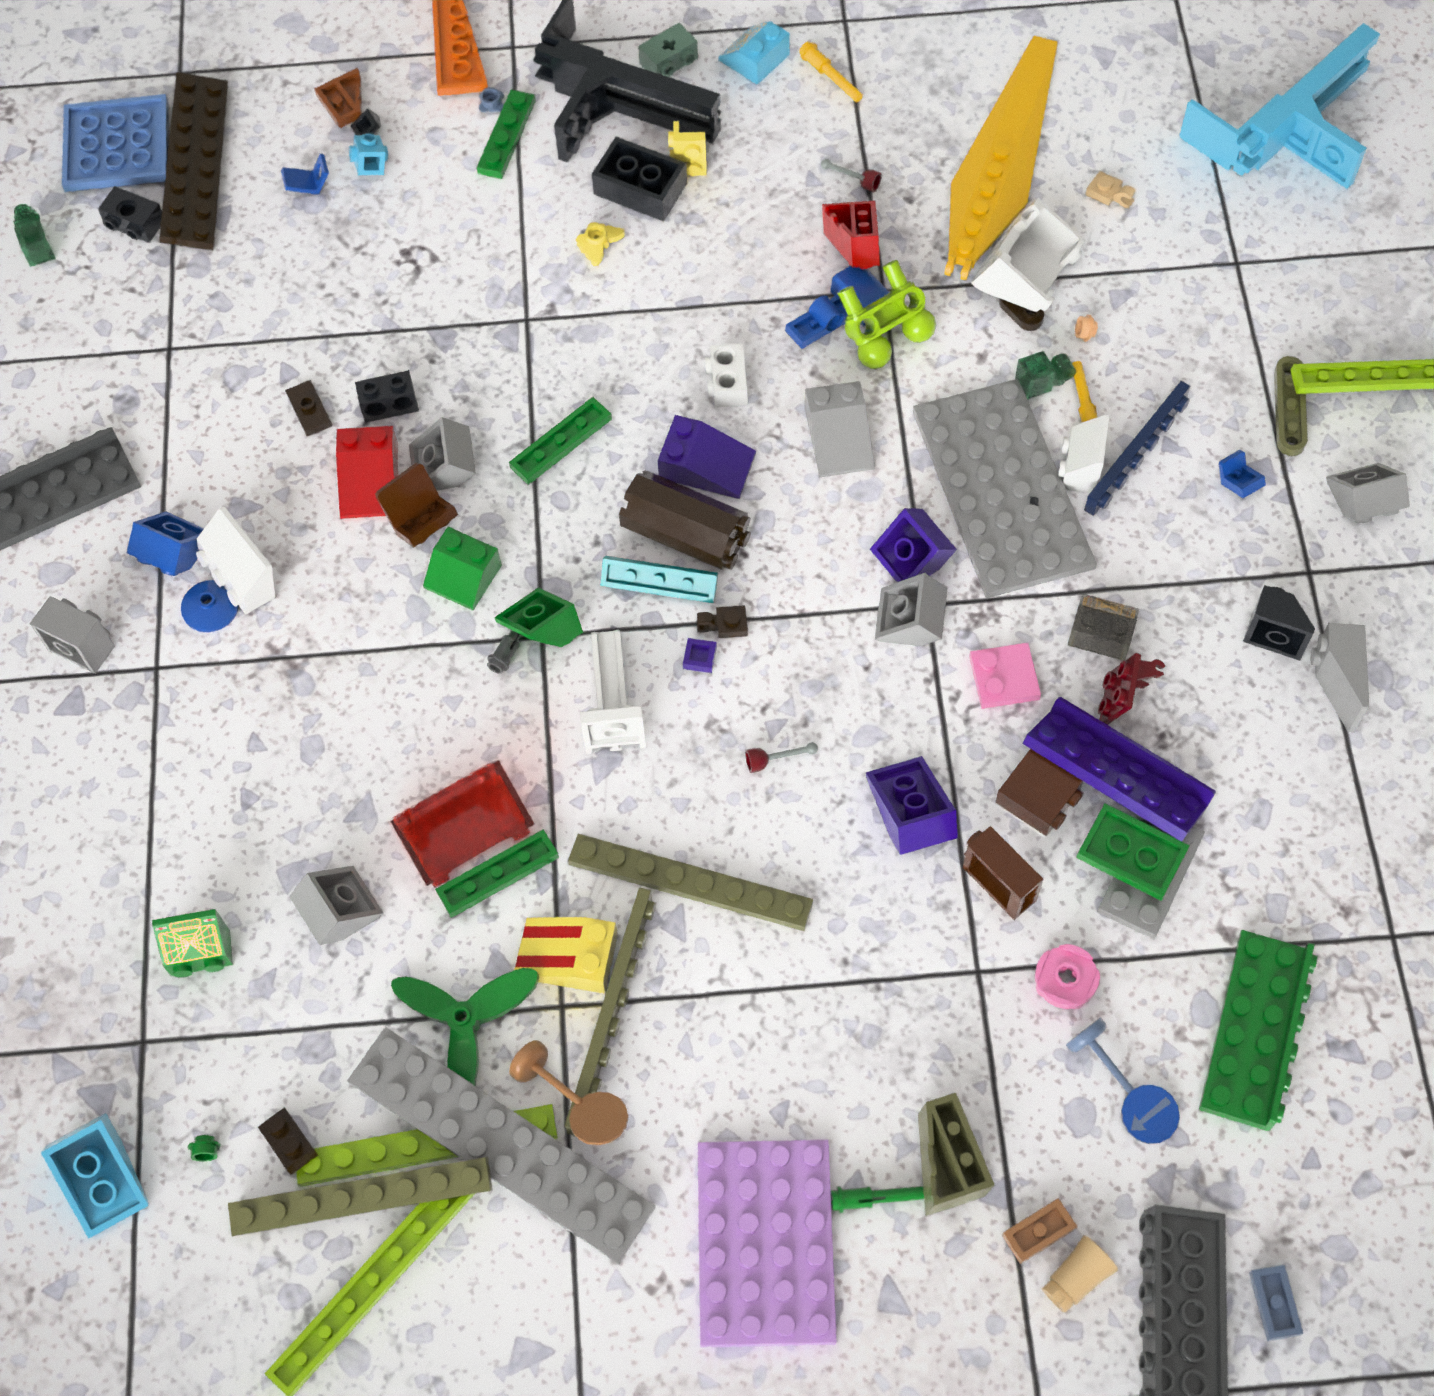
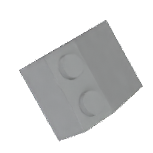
M856 381L805 389V412L819 478L874 470L875 464L861 382Z
M1328 623L1324 633L1318 636L1316 648L1313 647L1311 650L1310 661L1311 665H1315V674L1318 682L1346 730L1354 733L1369 708L1365 625Z

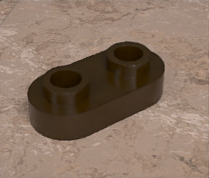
M999 298L1000 307L1020 328L1034 331L1042 326L1044 311L1041 309L1034 312Z

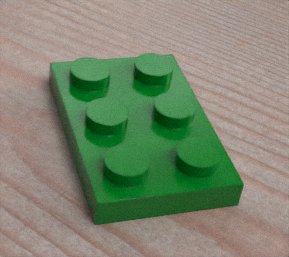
M1104 803L1076 858L1162 901L1190 845Z

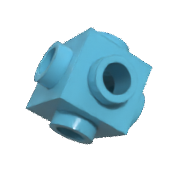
M370 133L354 135L353 146H349L350 162H354L358 175H384L385 161H388V149L386 145H383L380 135Z

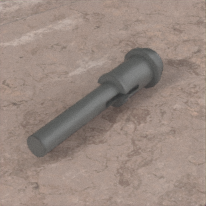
M511 630L509 635L503 636L495 652L487 657V667L491 671L502 674L503 671L508 670V663L519 648L520 644L518 641L522 635Z

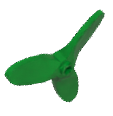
M521 968L508 972L482 986L467 1001L460 1002L437 986L412 977H397L391 981V987L394 994L412 1010L450 1027L447 1068L475 1086L479 1064L477 1031L481 1024L502 1017L521 1004L536 989L539 982V974L531 968Z

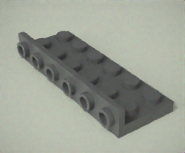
M112 427L99 430L89 437L72 442L62 449L45 454L35 461L18 466L16 469L0 476V551L142 487Z
M1155 1204L1143 1211L1139 1221V1230L1143 1234V1248L1139 1254V1264L1143 1268V1282L1139 1288V1299L1143 1303V1316L1139 1322V1334L1143 1338V1352H1141L1139 1357V1370L1143 1373V1387L1140 1389L1139 1396H1228L1225 1214Z

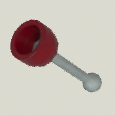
M824 159L821 162V167L825 170L830 168L858 178L861 186L867 191L876 192L881 183L882 174L876 170L868 169L860 174L832 164L829 159Z
M811 742L806 747L767 754L761 748L745 750L747 767L750 773L759 772L765 769L769 760L807 752L815 754L818 751V746L816 743Z

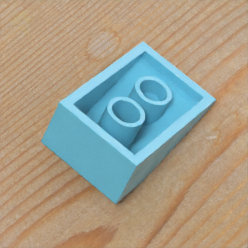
M107 1113L49 1143L41 1151V1155L88 1239L149 1206V1202L122 1140Z

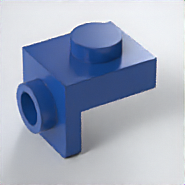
M1238 450L1219 461L1221 485L1241 498H1245L1266 486L1265 476L1246 465L1245 452L1242 450Z

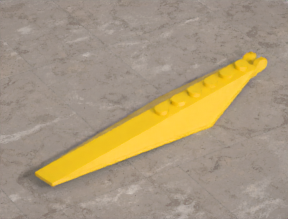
M1033 35L951 182L949 249L944 275L951 276L955 264L963 266L960 273L961 279L967 281L972 268L974 269L976 262L1027 206L1058 41Z

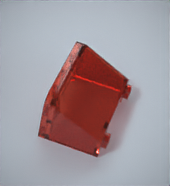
M499 760L482 766L387 820L424 884L428 886L432 883L434 888L450 879L448 873L452 869L505 839L512 837L514 841L525 837L531 833L528 828L534 825L532 818Z

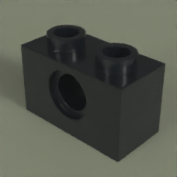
M116 186L113 187L98 208L105 227L111 231L117 230L125 233L134 240L140 239L150 243L161 226L162 209L159 203Z

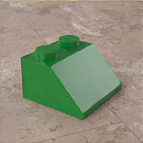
M447 527L433 548L423 588L474 611L502 566L498 548L451 527Z

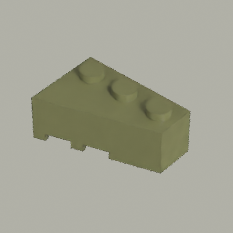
M953 1093L926 1102L918 1113L925 1217L985 1197L995 1186L957 1094Z

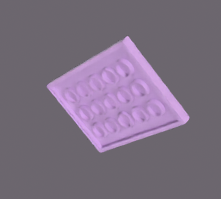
M829 1140L698 1142L700 1347L836 1345Z

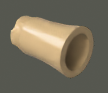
M1083 1235L1072 1253L1049 1277L1050 1281L1042 1288V1291L1064 1313L1073 1304L1077 1305L1102 1281L1117 1272L1118 1268L1094 1241Z

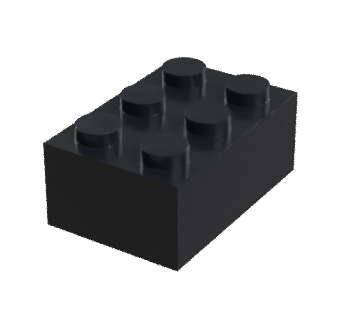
M619 137L614 138L591 174L594 195L661 221L666 219L687 185L686 162Z

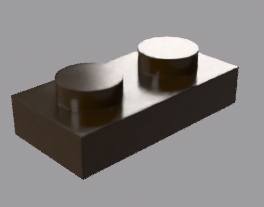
M285 1107L258 1126V1129L290 1175L318 1156Z

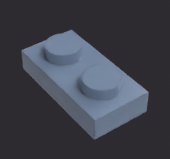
M1285 1265L1251 1270L1249 1275L1267 1341L1304 1334Z

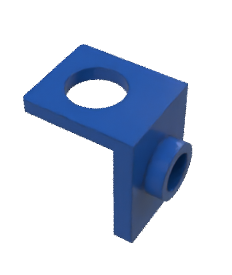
M320 153L312 171L282 167L281 174L285 190L319 195L329 171L325 156Z

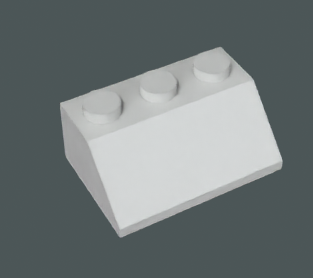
M223 506L216 512L198 536L197 544L199 551L196 552V556L203 567L208 566L216 584L219 587L224 586L226 588L231 603L235 607L239 605L243 612L247 614L275 599L272 565Z

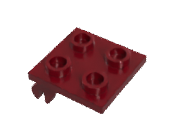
M1135 653L1127 660L1122 661L1115 669L1107 672L1102 684L1103 688H1105L1104 696L1098 706L1099 720L1108 725L1130 710L1133 706L1135 689L1149 686V683L1143 681V679L1147 680L1163 676L1164 673L1158 671L1156 667L1163 669L1165 664L1159 659L1151 662L1141 660V654Z

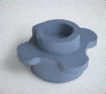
M496 88L484 89L479 94V99L481 100V104L478 106L479 110L483 113L487 111L501 112L504 106L502 104L504 93Z

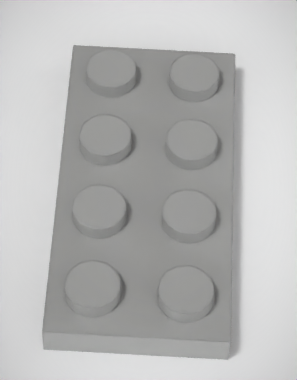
M1144 818L1141 819L1142 822L1166 833L1165 831L1161 830L1160 828L1153 825ZM1193 827L1182 841L1190 846L1162 901L1113 877L1097 912L1155 940L1205 831Z

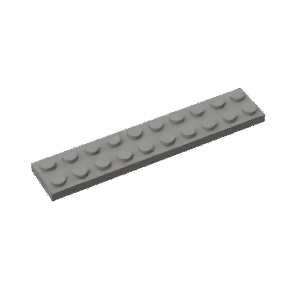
M384 1027L347 1080L349 1084L464 1161L488 1157L492 1180L617 1264H620L656 1208L654 1204L387 1027Z

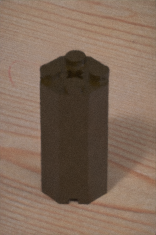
M644 470L643 474H636L625 492L624 500L628 501L627 508L621 507L619 512L620 526L721 570L725 568L732 570L734 568L740 547L744 548L747 545L751 532L747 531L750 523L748 513L647 470Z

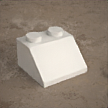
M1103 415L1072 426L1070 437L1064 436L1061 453L1067 455L1066 461H1060L1058 477L1063 478V485L1066 490L1090 493L1098 484L1104 462L1110 420L1109 415Z

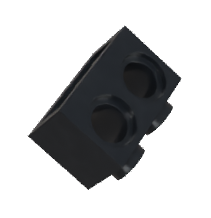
M409 370L355 382L358 401L365 423L419 411Z

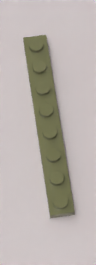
M579 833L568 859L570 866L801 931H805L813 905V899Z
M639 887L575 1090V1093L581 1098L587 1094L600 1092L602 1079H599L598 1076L601 1067L606 1068L608 1065L611 1049L607 1047L610 1038L616 1037L620 1026V1019L617 1018L619 1008H625L629 997V989L626 988L629 977H635L638 967V960L635 959L638 948H644L647 938V931L644 930L647 920H652L656 908V902H652L651 890ZM574 1102L571 1103V1107L565 1123V1129L567 1131V1134L573 1136L575 1135L571 1130L569 1117L571 1109L575 1105Z
M488 1157L228 1203L231 1235L238 1236L492 1191Z

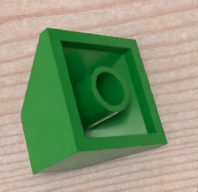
M539 587L494 617L496 623L530 640L561 648L571 643L574 638L583 633L574 604Z

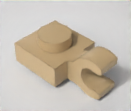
M1099 171L1087 187L1086 196L1108 206L1112 201H1115L1125 208H1130L1135 200L1132 196L1135 194L1136 189L1127 185L1122 187V180Z

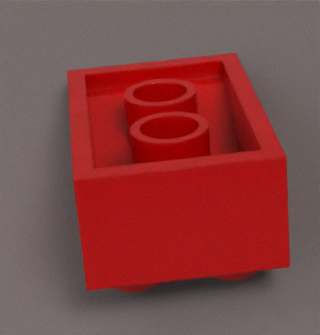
M393 426L337 429L336 464L340 518L386 516L375 494L380 488L398 476V442Z

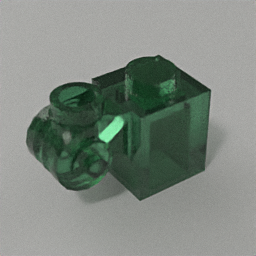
M17 205L14 208L13 216L14 230L20 248L30 267L56 259L50 239L40 221L39 213L31 205Z
M1043 350L1018 359L1015 379H1018L1028 400L1052 391L1054 385H1063L1065 381H1068L1076 374V369L1067 354L1056 355L1049 361Z

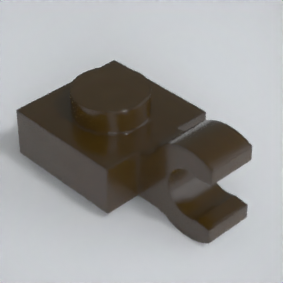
M745 605L716 607V615L709 612L697 613L696 623L697 632L699 633L718 631V638L748 636Z

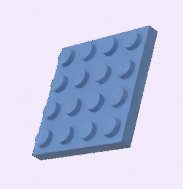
M161 94L65 104L62 154V187L64 191L164 182L169 147V100L167 95Z

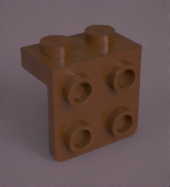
M420 463L410 466L380 488L375 494L397 536L413 548L418 544L424 543L429 536L440 528L447 526L453 518L458 516L455 507L439 496L426 469Z

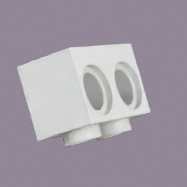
M743 343L710 346L711 357H705L706 374H712V380H707L708 397H714L715 407L748 405Z

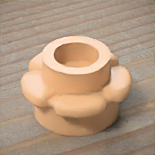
M1090 314L1086 315V317L1079 316L1075 325L1076 338H1081L1084 342H1087L1091 337H1095L1098 329L1097 321H1094Z

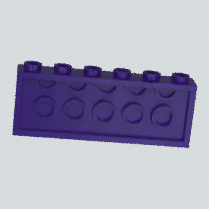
M1062 697L1056 699L1050 712L1026 735L1022 743L1181 842L1202 817L1216 793L1211 787Z

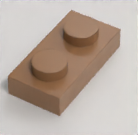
M1058 1198L1003 1232L1002 1236L1019 1263L1022 1264L1075 1231L1078 1226Z

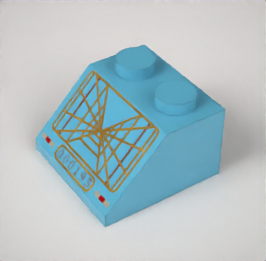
M771 21L752 26L718 57V60L758 85L790 55V33Z

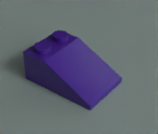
M675 415L657 460L659 476L675 483L740 499L756 455V450L702 421Z
M922 756L866 772L867 781L889 837L900 855L958 838L956 809Z

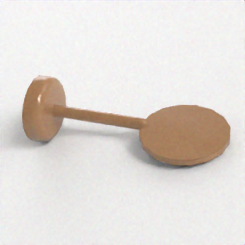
M538 1040L528 1042L516 1053L509 1068V1074L514 1080L525 1083L540 1075L575 1103L571 1109L569 1121L572 1132L579 1140L586 1144L603 1145L611 1143L621 1136L627 1127L629 1117L626 1105L619 1097L607 1092H595L587 1094L582 1098L543 1068L548 1058V1049Z

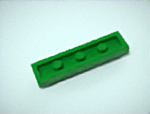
M510 90L478 162V174L503 179L535 105V94Z
M591 397L509 461L510 469L527 485L531 484L611 421V413L594 397Z
M543 829L435 890L449 916L453 918L557 860L559 854Z

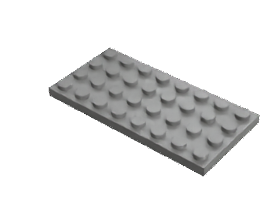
M1019 379L913 406V414L986 599L1096 568V560L1063 482L1058 477L1057 468ZM1030 497L1039 498L1038 506L1030 504Z

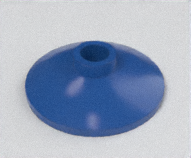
M214 580L203 581L194 585L187 591L181 602V614L184 621L189 627L200 632H214L223 629L233 621L239 609V605L235 607L229 600L226 588L224 586L219 587ZM212 599L208 604H204L205 601Z

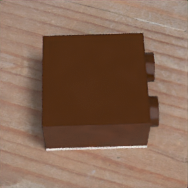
M1030 749L998 790L995 804L1044 837H1047L1053 828L1058 830L1067 817L1065 812L1069 806L1074 808L1084 794L1081 791L1083 781Z

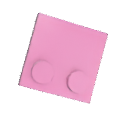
M1028 643L970 651L969 658L981 709L1040 700L1041 692Z

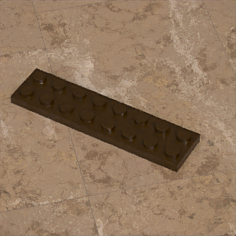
M176 72L159 243L213 251L228 80Z

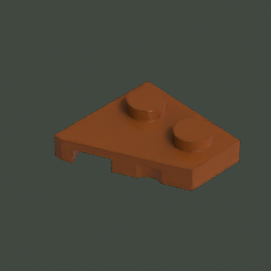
M358 68L314 88L317 98L339 129L353 123L362 114L361 75Z

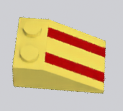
M587 917L526 918L514 970L521 968L536 970L539 974V983L606 994L618 938L616 922Z

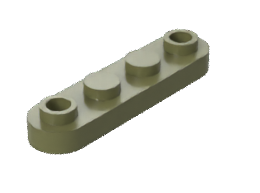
M1293 356L1281 358L1277 362L1274 371L1277 447L1283 454L1288 456L1301 454L1308 441L1306 394H1296L1292 375L1285 374L1286 372L1291 374L1290 370L1294 364H1303L1300 359Z

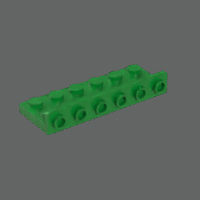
M1241 930L1198 1110L1265 1131H1270L1276 1123H1281L1285 1112V1104L1281 1103L1283 1092H1288L1292 1079V1074L1287 1073L1289 1062L1295 1061L1298 1051V1044L1294 1043L1296 1032H1301L1305 1019V1014L1300 1013L1302 1002L1307 1003L1311 991V985L1307 984L1308 974H1313L1317 964L1318 956L1313 955L1315 944L1308 942L1304 948Z

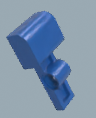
M849 266L835 274L832 278L830 292L834 297L829 299L826 295L817 298L811 304L808 312L786 324L785 332L803 349L845 324L848 314L837 294L842 289L853 286L862 307H866L890 292L868 269ZM862 320L860 324L864 327L866 325Z

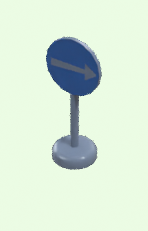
M1100 1017L1070 1040L1066 1046L1071 1052H1078L1089 1044L1128 1093L1122 1104L1121 1116L1122 1123L1132 1137L1146 1144H1157L1169 1139L1177 1130L1180 1119L1179 1107L1175 1099L1164 1088L1155 1085H1141L1136 1089L1133 1088L1095 1040L1106 1030V1023Z

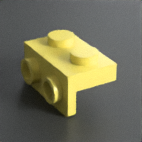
M674 121L673 131H668L669 148H674L670 149V157L686 162L687 176L707 175L705 132H680L679 121Z

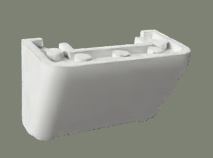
M1037 198L1002 233L972 279L971 284L979 291L1034 312L1040 309L1045 311L1054 301L1052 297L1054 290L1051 288L1067 263L1072 265L1082 255L1080 249L1086 240L1042 200Z

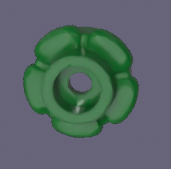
M211 1135L196 1136L194 1142L188 1144V1150H191V1159L199 1162L215 1160L221 1146L220 1143L215 1141V1138Z

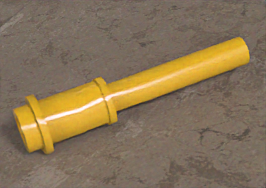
M808 41L801 46L799 54L803 61H808L819 73H825L855 102H859L863 98V94L831 65V60L817 49L815 43Z
M1075 361L1071 364L1080 402L1078 413L1080 414L1081 423L1098 416L1096 406L1091 403L1082 362Z

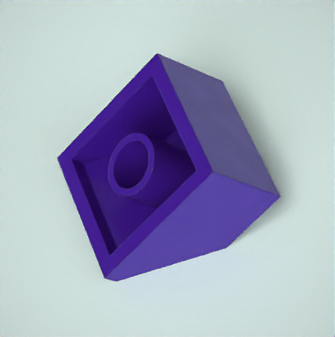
M904 508L870 550L895 581L900 582L923 573L929 576L941 569L957 548L923 509Z

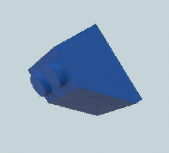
M167 511L135 521L131 530L127 554L136 557L137 561L142 564L153 565L161 569V572L166 575L176 576L179 573L190 570L197 561L196 552L199 551L197 538L204 528Z

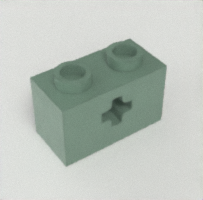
M680 22L638 46L639 64L646 70L667 77L698 59L697 40Z

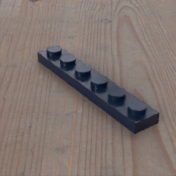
M1183 381L1179 382L1090 492L1084 511L1094 516L1100 508L1104 510L1113 498L1112 493L1116 488L1120 490L1125 485L1129 477L1127 474L1130 470L1138 469L1144 459L1143 454L1147 450L1152 451L1159 441V434L1162 431L1167 432L1175 420V414L1177 412L1182 413L1190 402V399L1187 397L1190 385Z

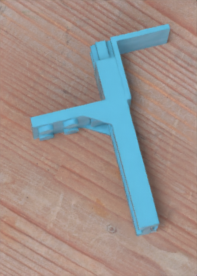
M1364 23L1360 25L1283 96L1279 94L1274 96L1238 130L1191 99L1187 104L1180 138L1229 171L1234 166V171L1241 176L1244 173L1248 174L1253 168L1259 170L1277 152L1286 147L1348 189L1355 181L1367 148L1339 130L1336 126L1324 120L1321 112L1367 71L1370 61L1366 59L1368 52L1377 43L1380 33Z

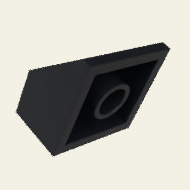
M1264 585L1252 612L1243 642L1300 661L1314 634L1315 628L1294 594L1288 593L1280 587Z

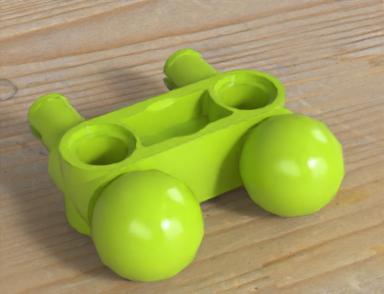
M893 260L882 266L892 287L891 292L866 307H862L853 286L846 287L837 293L848 314L845 319V332L858 346L857 354L861 363L870 369L881 368L890 361L892 355L891 344L885 337L881 336L885 332L901 324L903 334L907 339L916 343H922L929 340L936 329L935 317L930 311L925 309L926 299L923 291L916 287L914 282L906 280L898 260ZM906 295H908L910 298V304L908 307L905 305L904 301ZM862 320L866 325V330L864 333H862L860 330V323Z

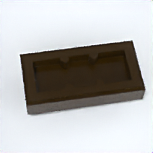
M311 380L285 390L306 436L332 426Z

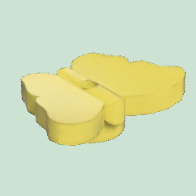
M591 222L588 224L585 234L577 236L576 243L581 252L585 253L586 258L591 261L592 265L597 266L603 259L604 248L607 249L609 243L624 238L625 232L623 228Z

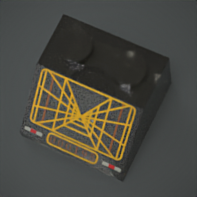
M1082 593L1068 646L1125 661L1139 609Z

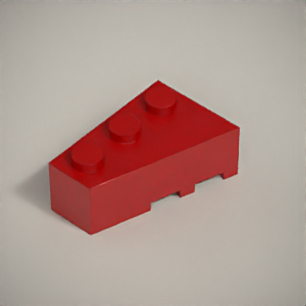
M876 201L822 204L824 235L852 267H859L861 269L880 266Z

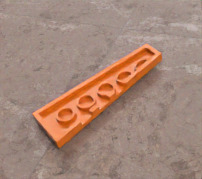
M432 0L438 96L482 92L488 88V83L464 1Z

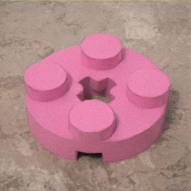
M1070 944L1059 945V948L1046 951L1040 957L1035 970L1037 993L1051 1005L1063 1009H1080L1085 1003L1093 998L1100 981V973L1093 962L1092 956L1083 948ZM1066 970L1072 971L1071 977L1076 979V981L1069 982L1068 984L1064 983L1062 978L1058 976V973H1065Z

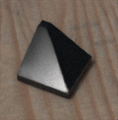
M367 108L350 126L356 135L374 134L381 127L380 117Z

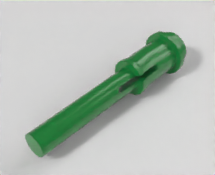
M837 1186L836 1190H831L832 1211L838 1210L839 1213H843V1210L872 1208L873 1204L924 1200L923 1186L871 1190L870 1186L852 1189H841V1186Z

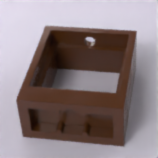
M991 826L984 832L980 830L975 832L967 841L968 846L964 853L963 869L1015 920L1037 901L1044 879Z

